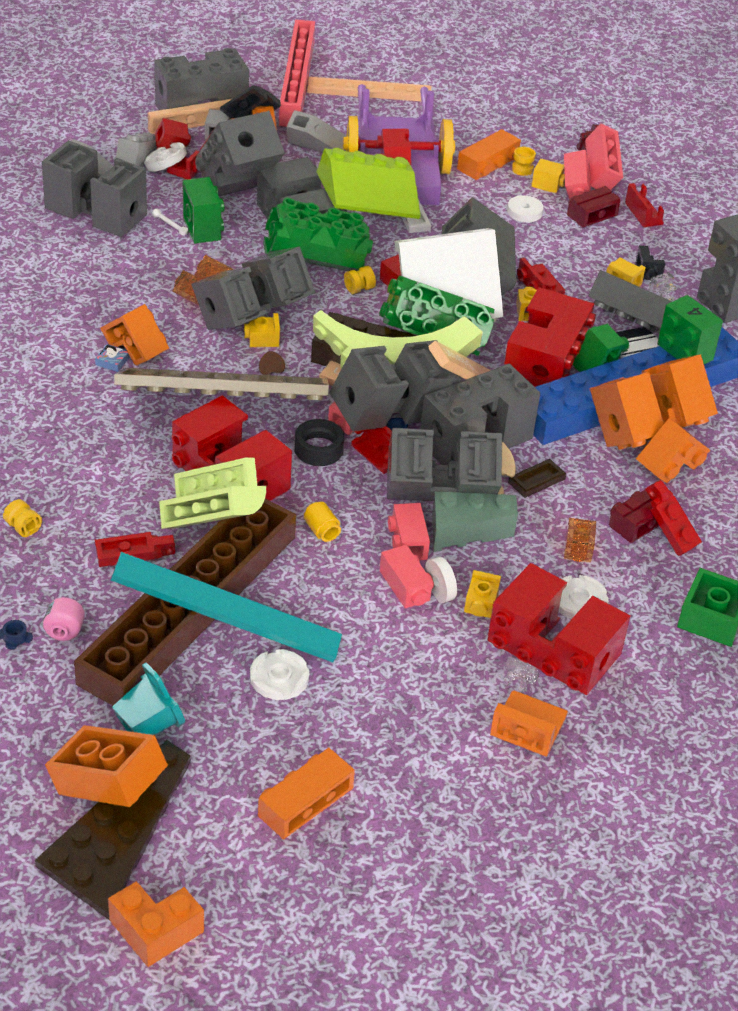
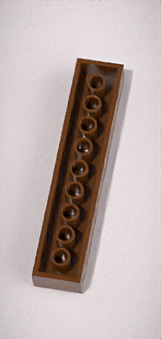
M264 499L260 509L253 514L220 520L169 570L239 595L293 541L296 531V513ZM144 593L74 660L76 686L113 706L142 680L141 676L145 674L142 664L146 662L160 676L215 619Z

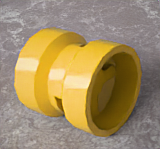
M529 147L516 148L512 171L520 176L531 175L534 169L532 162L535 161L536 152Z
M367 265L359 268L358 271L350 270L345 272L344 283L346 289L353 295L359 293L361 289L370 290L375 288L376 277L372 268Z
M21 499L12 501L7 505L3 513L5 522L14 527L16 532L25 538L36 533L42 524V517L35 510H31L30 506Z

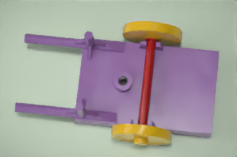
M360 84L358 86L359 116H348L347 136H343V150L348 152L361 151L368 155L379 154L381 149H377V135H381L382 129H409L411 167L415 174L418 200L421 205H439L441 195L440 174H450L452 158L455 153L452 119H442L438 142V138H435L434 121L432 118L434 106L433 91H428L427 87H421L420 95L423 114L418 118L374 116L369 111L370 90L366 89L365 85Z

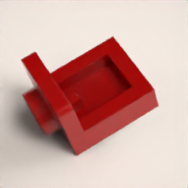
M196 150L189 158L184 157L176 164L168 167L167 173L187 180L192 179L199 173L196 168L195 159L200 151Z

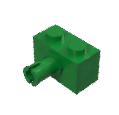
M609 324L598 327L594 326L586 332L585 339L578 356L574 359L573 366L578 372H582L618 360L622 352L628 351L629 341L623 336L620 337Z

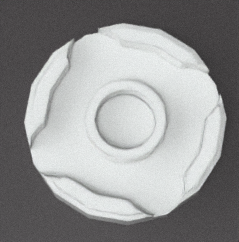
M179 142L171 143V148L160 147L153 151L145 159L146 169L153 172L176 164L187 154L184 144Z
M572 575L562 578L567 582V586L562 591L558 611L563 616L572 619L592 595L608 603L607 591L597 580L583 575H579V578H572Z
M278 649L275 653L268 654L267 651L254 659L250 667V681L255 691L262 696L274 700H286L298 696L306 689L309 682V669L306 666L305 660L295 652Z

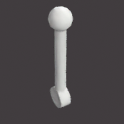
M159 209L152 211L154 217H159L177 229L179 234H188L187 227H180L161 214Z

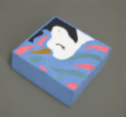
M107 344L95 358V365L118 372L130 356L127 350Z

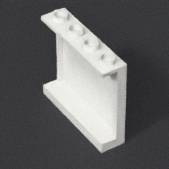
M485 228L394 241L395 251L399 252L401 276L495 309L494 314L490 313L494 322H496V318L503 317L494 229Z

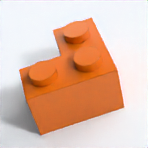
M146 304L100 327L109 345L115 347L124 345L136 366L169 349L165 335L159 330L154 320V315L147 308Z
M669 418L637 456L636 460L655 476L668 483L678 475L683 464H686L693 470L706 460L710 449Z
M137 881L108 898L109 921L147 967H150L204 932V909L185 887L157 904Z

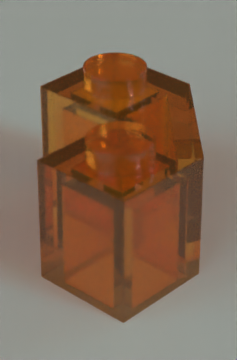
M205 255L199 262L195 275L185 270L181 272L175 281L172 292L199 305L191 284L219 272L233 269Z

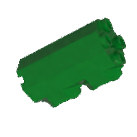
M289 197L284 198L282 203L271 209L265 230H269L268 237L264 236L263 241L265 254L271 251L300 246L306 263L345 271H358L359 268L365 266V258L372 251L373 240L369 239V226L363 222L364 217L361 214L340 211L334 207L329 208L327 213L322 214L319 212V206L315 203L295 201Z
M399 276L397 280L391 279L387 292L390 293L388 300L383 302L379 312V316L383 317V323L416 335H424L450 326L465 316L482 331L481 344L477 349L485 347L494 324V319H492L490 313L494 314L495 309L403 276ZM476 349L471 354L478 356L480 351Z

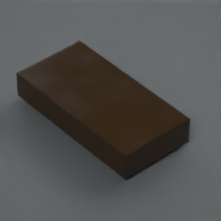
M547 459L515 474L514 477H509L508 483L526 498L565 480L566 473L551 459Z

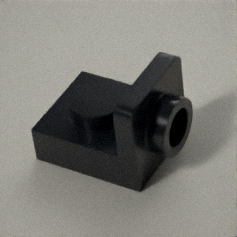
M639 245L635 265L638 267L641 265L645 266L643 280H662L665 261L654 260L653 255H650L649 247Z

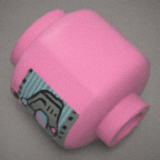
M61 597L53 600L49 604L43 619L45 632L51 638L59 641H68L77 637L85 619L82 605L71 598Z

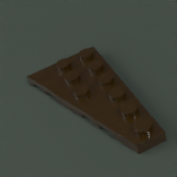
M168 740L160 745L168 766L131 807L98 802L35 859V867L108 920V898L127 887V882L147 848L159 819L164 815L173 792L178 788L191 762V755Z

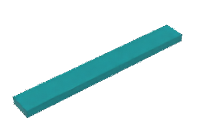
M120 553L111 578L113 582L324 660L334 662L337 657L342 637L341 633L126 553Z

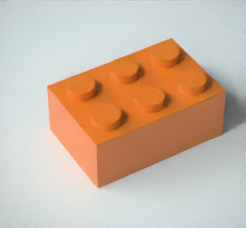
M83 725L45 764L59 795L131 807L168 766L155 735Z

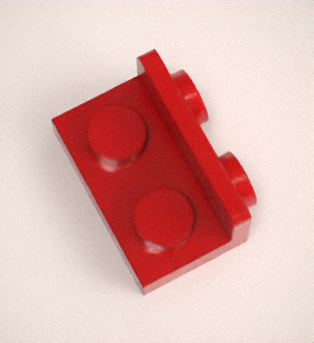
M526 258L519 260V267L517 268L519 281L523 282L527 287H533L535 290L540 287L565 295L564 287L543 263L532 266Z

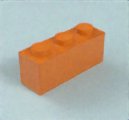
M501 129L459 151L457 170L475 180L487 176L492 171L514 160V151L520 147L521 139Z
M328 747L320 754L313 755L298 770L289 772L277 785L265 789L260 797H258V817L284 840L352 790L355 769Z

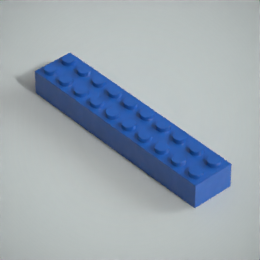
M723 327L721 328L714 360L704 365L710 387L738 378V341ZM657 346L536 386L535 388L540 392L533 436L542 445L600 426L590 392L591 387L621 377L628 378L640 375L642 370L676 360V358L662 347Z

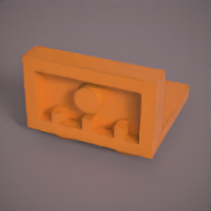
M513 690L505 705L498 703L494 710L490 735L547 757L567 717L568 711Z

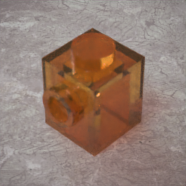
M569 518L565 536L564 559L591 563L595 546L596 521Z

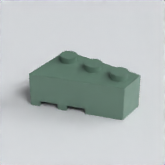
M435 491L432 509L433 552L442 551V548L454 545L463 547L466 546V543L479 540L484 543L514 537L518 517L516 495Z

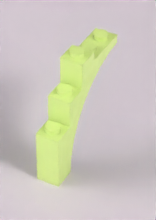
M322 310L313 315L314 334L320 340L326 341L335 354L341 355V369L352 349L385 346L387 350L384 355L390 364H395L406 343L437 340L439 343L467 357L480 347L482 331L465 316L450 326L432 333L414 337L391 338L353 330L335 321Z

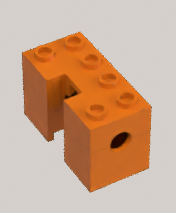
M701 354L672 360L642 370L640 375L628 378L621 377L590 388L606 446H617L618 450L647 444V441L655 436L669 418L683 428L693 424L696 426L709 422L708 417L718 414Z

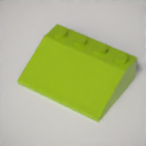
M324 148L317 174L334 208L420 219L421 214L415 174L408 160L402 157L389 158L381 154L368 155L361 151L348 152L340 148Z

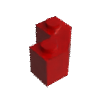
M382 129L381 135H377V149H381L379 154L389 158H405L411 165L409 129Z

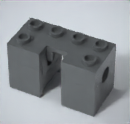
M236 48L205 52V60L189 62L185 55L154 60L155 105L158 110L196 105L198 100L210 99L211 102L233 99L249 88V68Z
M270 111L219 122L196 156L195 164L197 170L201 171L203 178L210 177L213 186L216 185L218 188L219 196L257 187V171L276 166L285 154Z
M69 140L42 161L46 209L72 219L83 212L92 216L93 227L119 237H123L147 216L146 168L116 158L112 168L103 175L99 174L97 150Z
M308 157L277 163L274 167L257 171V206L267 219L271 209L282 203L283 199L287 197L304 203H315L319 206V212L322 214L327 213L329 208L334 207L325 188H321L317 166L313 165Z
M472 197L442 226V234L485 228L495 230L502 296L507 291H511L517 282L515 227Z
M738 214L714 221L708 251L716 258V263L714 267L703 270L697 293L699 301L707 306L712 313L721 318L723 323L738 319Z
M300 246L268 252L241 263L243 268L222 271L191 284L208 330L237 327L265 315V310L269 308L286 306L315 293Z
M437 340L406 343L395 364H390L384 355L387 350L385 346L351 350L329 393L352 431L385 427L391 415L399 412L405 424L419 423L422 420L424 395L460 382L461 377L442 368L428 349V346Z
M506 364L424 395L421 429L434 430L432 456L441 465H448L449 461H454V451L461 431L502 433V442L508 448L533 439L540 392L511 364Z
M392 428L388 446L387 499L434 501L435 491L481 494L499 493L502 486V433L461 431L454 451V461H449L448 465H436V460H432L434 430Z

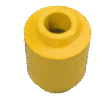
M314 502L306 508L303 518L318 539L330 542L339 536L341 532L340 522L325 502Z

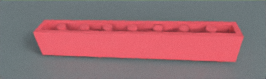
M295 19L280 99L279 126L287 127L294 110L303 112L314 48L315 21Z

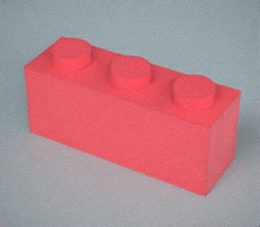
M600 123L585 139L590 166L591 187L594 189L606 186L612 190L623 179L618 131Z

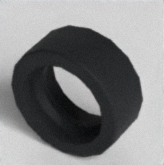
M312 419L300 424L296 429L294 452L304 463L312 466H327L340 460L343 455L344 432L336 423L326 419ZM313 438H324L333 444L318 447L310 445L305 441Z

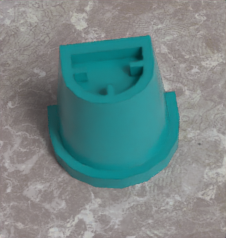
M145 662L142 664L145 674L141 676L142 680L112 706L117 718L126 731L156 735L173 725L176 727L182 726L185 723V718L178 703L169 695L160 676Z

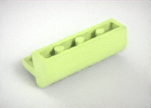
M242 458L174 474L176 498L159 501L161 528L175 529L249 515L258 511L265 499L266 486H257L255 458Z

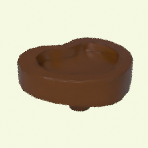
M268 351L260 359L258 368L263 375H269L272 372L279 374L284 371L285 362L278 353Z

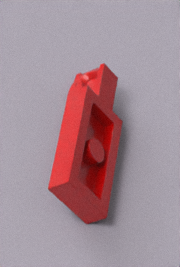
M662 480L656 481L645 488L652 500V509L650 511L678 556L683 555L702 543L676 497L673 496V493Z
M151 532L95 539L99 567L116 565L121 552L145 561L175 554L173 535L158 537L151 535Z

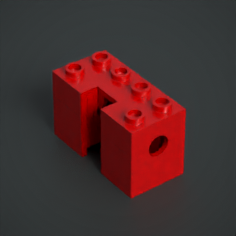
M538 287L527 307L529 314L528 323L519 321L507 342L504 365L511 364L534 387L570 376L571 367L575 357L580 352L585 334L593 327L596 319V314L593 313L594 303Z
M223 395L172 421V460L178 468L189 471L242 458H255L257 486H266L265 499L271 501L290 490L292 450L266 429L242 442V423L248 420V415Z
M529 563L493 602L487 641L491 642L496 648L503 649L516 656L520 661L540 669L545 675L554 677L567 684L570 689L578 690L588 695L622 654L631 615L592 595L552 641L545 638L546 635L560 621L558 611L562 591L567 586V582Z

